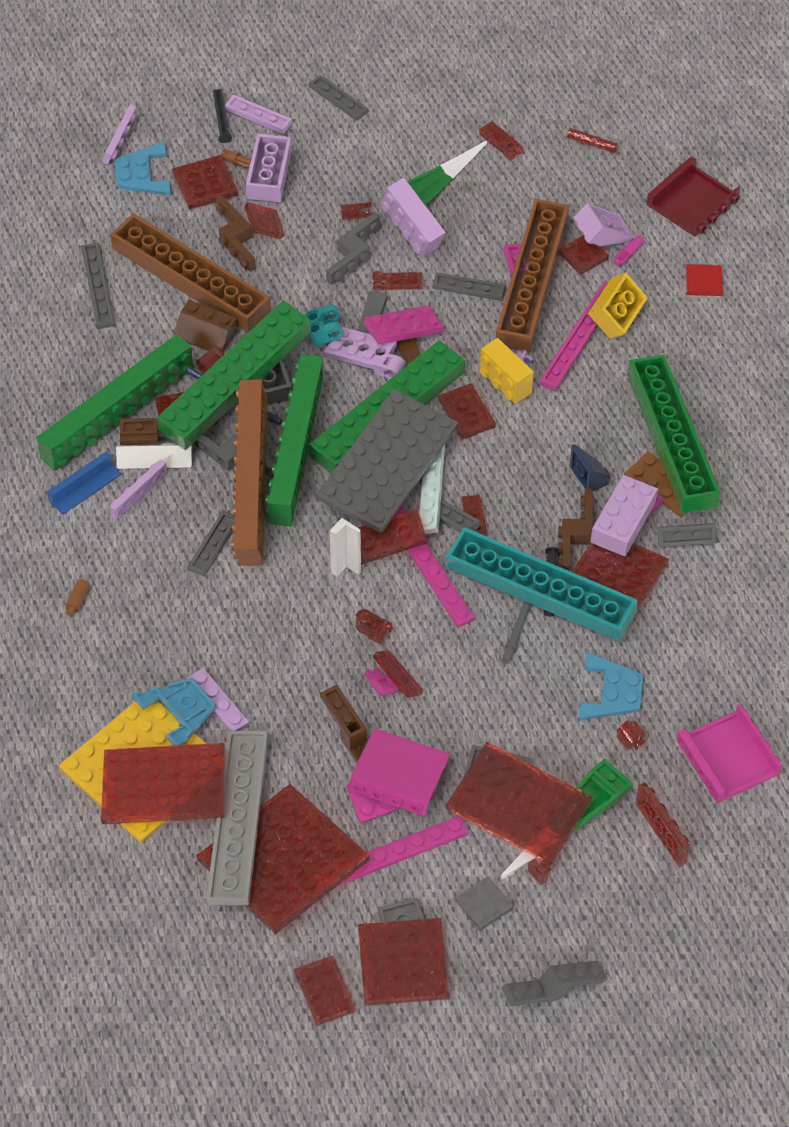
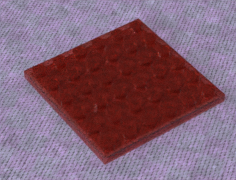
M289 784L260 806L249 905L245 906L276 935L370 860V856L296 788ZM213 843L196 855L197 860L209 872Z

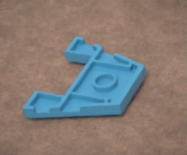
M165 142L114 159L118 189L142 190L153 194L162 193L171 196L169 180L151 182L148 159L166 157Z
M586 652L584 670L605 673L602 703L581 702L578 721H584L589 718H603V716L640 712L643 674Z
M193 678L170 683L167 687L159 689L154 687L150 688L147 692L140 693L138 691L132 694L133 699L142 710L161 701L182 725L167 734L168 741L177 751L183 747L215 710V703Z

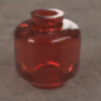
M626 720L616 730L618 732L616 738L628 750L633 747L637 750L645 743L643 738L646 736V732L635 720Z

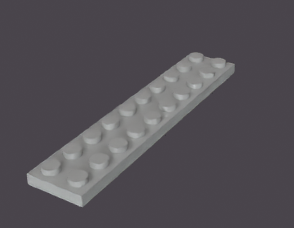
M228 731L206 897L207 905H249L269 737L268 731Z

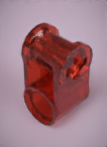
M362 609L356 614V630L378 644H382L386 634L393 630L390 622L377 616L370 610Z

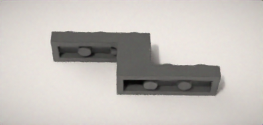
M374 212L337 240V251L345 257L326 270V281L332 285L336 281H341L345 274L353 272L360 263H365L369 259L370 246L364 240L370 233L376 232L379 229V214Z
M205 434L193 443V445L228 472L235 466L234 454H237V449H235L234 440L238 438L237 434H234L221 446L217 442L211 441ZM266 457V475L272 478L274 477L272 475V468L275 462L271 458Z
M598 960L552 965L538 980L506 983L501 989L509 1005L518 1006L557 1001L571 986L602 983L607 979V976Z

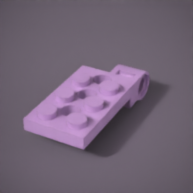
M342 327L343 336L338 340L330 342L324 351L327 357L374 369L375 374L391 379L406 367L404 359L392 355L397 347L396 341L377 344L371 334ZM381 352H384V353H385L384 355H381V356L377 355L378 353H381Z

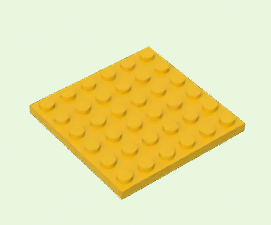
M159 701L144 710L134 702L58 766L66 776L137 841L142 843L223 773L224 759L195 733L177 751L168 741L167 734L182 725Z

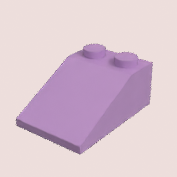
M587 203L574 216L577 227L584 233V238L589 244L604 246L626 243L634 239L622 217L614 212Z

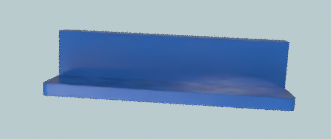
M106 451L48 490L49 502L64 515L121 476V472L112 464V457Z

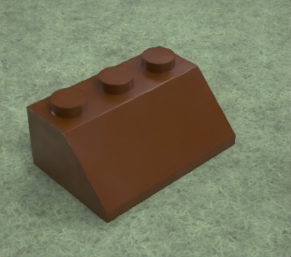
M188 300L179 314L173 336L177 334L187 343L221 356L238 331L237 318Z

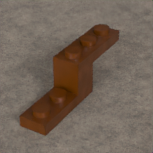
M220 195L216 198V211L219 215H223L226 218L228 224L219 228V242L222 246L228 248L232 257L236 256L243 268L246 267L251 272L256 269L255 257L242 243L253 238L252 226Z
M585 488L584 496L580 497V507H584V511H581L580 519H562V526H558V538H562V542H558V553H562V558H558V567L570 571L571 567L570 545H592V488Z
M335 685L321 692L320 698L339 725L340 739L357 764L368 742L367 729L339 686Z

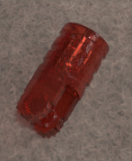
M371 202L340 204L341 219L349 220L369 217L373 212H359V209L370 208L372 206Z

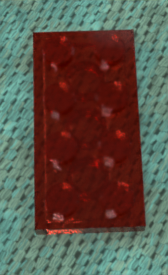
M418 509L393 516L382 533L366 525L358 528L360 529L361 565L428 544Z
M646 782L638 785L636 806L678 867L685 865L690 847L688 838L681 834L677 822L668 815L666 806L658 801L652 787L649 788Z

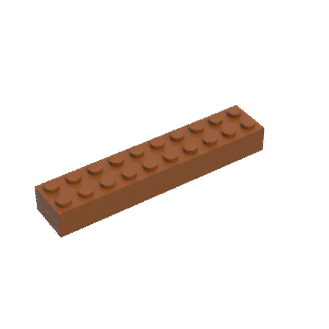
M540 199L534 200L496 329L495 339L498 338L508 348L525 349L527 352H531L568 221L569 205ZM525 256L527 262L526 271L520 272V268H524L523 258Z
M134 213L110 234L112 249L199 303L236 317L237 326L246 332L252 330L271 311L270 296Z
M262 379L239 381V388H236V397L239 399V404L235 407L236 416H238V421H235V431L238 432V438L234 440L235 449H237V454H234V464L237 466V470L233 472L234 483H236V488H233V499L236 502L232 506L235 522H232L234 540H231V549L235 551V559H238L240 566L263 565L268 397Z

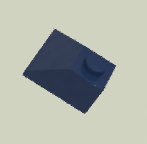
M576 444L571 445L569 467L584 489L592 488L593 492L607 486L608 470L605 467L603 468L598 460Z

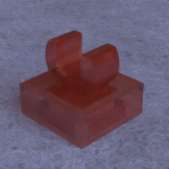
M534 858L528 863V873L542 886L548 881V873L551 871L550 866L552 864L547 859L539 863Z

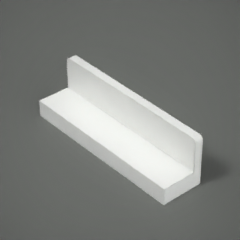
M177 443L117 444V468H150L152 464H156L160 459L166 462L167 468L191 467L192 445L187 450H184Z
M343 518L330 530L331 573L336 577L346 567L358 575L361 573L360 529Z

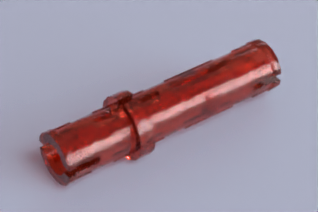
M571 127L568 130L567 138L579 141L583 145L588 144L614 154L618 149L616 147H618L619 143L588 134L589 132L587 131L582 132Z

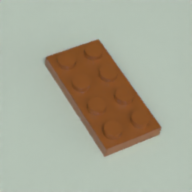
M649 451L624 473L628 477L658 488L657 494L664 498L663 505L681 518L687 514L680 511L661 460Z

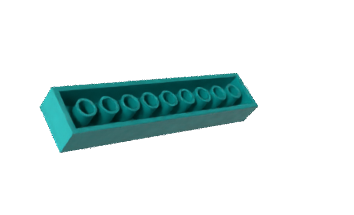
M463 527L446 556L447 568L619 642L637 613V599Z

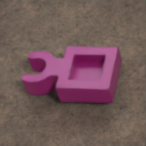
M374 667L373 672L367 668L364 675L367 679L371 680L370 685L377 693L383 696L397 692L398 686L388 675H382L378 667Z

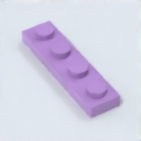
M232 95L225 104L226 111L281 134H284L292 124V118L236 95Z
M129 105L105 152L102 163L109 164L111 159H115L118 153L116 148L121 147L124 141L122 136L127 135L130 129L128 124H132L136 117V114H134L135 106Z
M160 459L156 464H152L144 475L139 476L131 487L126 488L118 499L113 500L109 506L111 517L117 520L167 474L166 462Z
M204 668L187 677V679L193 678L215 703V710L213 712L229 731H240L249 725V721Z

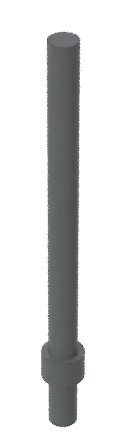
M524 601L511 637L505 645L506 650L502 658L503 663L508 664L513 652L517 649V641L530 609V603Z

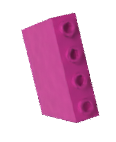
M741 704L737 705L735 712L688 733L685 728L677 733V743L716 803L780 774L781 760L773 754L769 742L763 739L759 727L753 724L749 712L743 709Z
M374 728L351 775L348 790L425 816L428 804L442 773H445L450 754Z

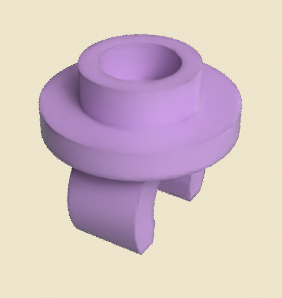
M525 349L522 351L518 350L515 353L523 362L524 360L528 363L532 361V357L526 354L527 351Z

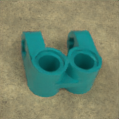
M326 305L305 313V316L311 320V333L308 337L313 346H322L343 336L342 325L336 322L340 317L339 308L336 305Z

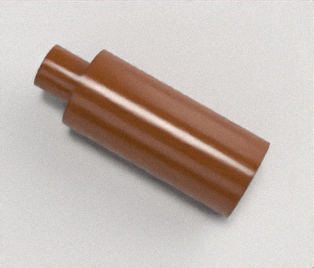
M83 579L76 581L66 603L67 615L73 616L74 612L79 611L90 586L87 581Z

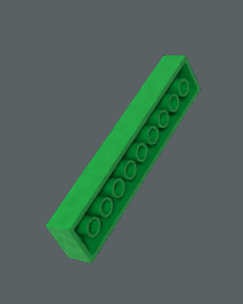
M283 300L157 417L158 429L184 450H187L239 401L236 397V388H239V381L261 380L311 333V320Z
M174 335L38 435L37 443L40 459L54 471L63 468L73 457H78L85 448L93 446L97 439L106 436L115 426H119L120 419H126L128 416L134 415L143 405H148L152 398L161 395L170 385L176 384L183 375H188L187 370L190 367L193 368L191 346L179 335Z
M438 340L309 444V457L332 474L393 389L426 405L465 373V359Z
M301 354L300 361H296L295 372L297 374L296 376L293 375L292 387L294 388L289 392L290 405H286L285 411L287 419H283L282 430L284 432L279 437V445L281 446L280 449L276 450L275 460H277V464H273L272 475L274 477L273 480L270 479L269 481L270 495H266L265 506H267L266 517H269V524L292 527L323 383V357Z
M665 355L629 360L627 376L681 513L717 508L721 492Z

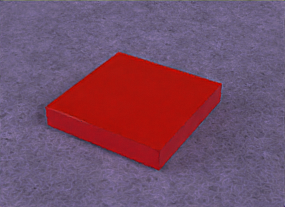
M686 264V295L722 296V265Z

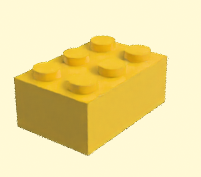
M625 272L610 279L588 312V315L612 339L626 333L648 297Z
M496 338L481 348L480 373L484 378L487 377L496 389H500L507 400H511L516 404L532 394L534 371L502 341Z

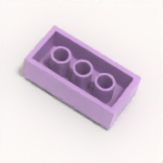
M257 134L246 181L247 199L281 203L292 153L291 137Z
M405 178L387 187L380 203L384 212L389 214L393 224L402 231L403 237L411 243L413 250L423 257L437 249L446 232Z
M623 475L592 528L591 543L626 556L656 503L658 488Z

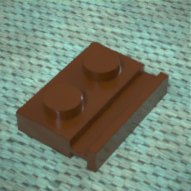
M157 418L120 419V445L158 444Z

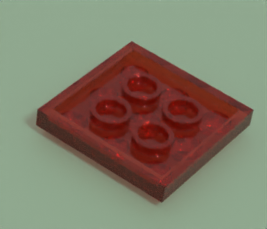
M221 155L172 168V174L189 210L214 203L220 195L225 199L238 196V190Z

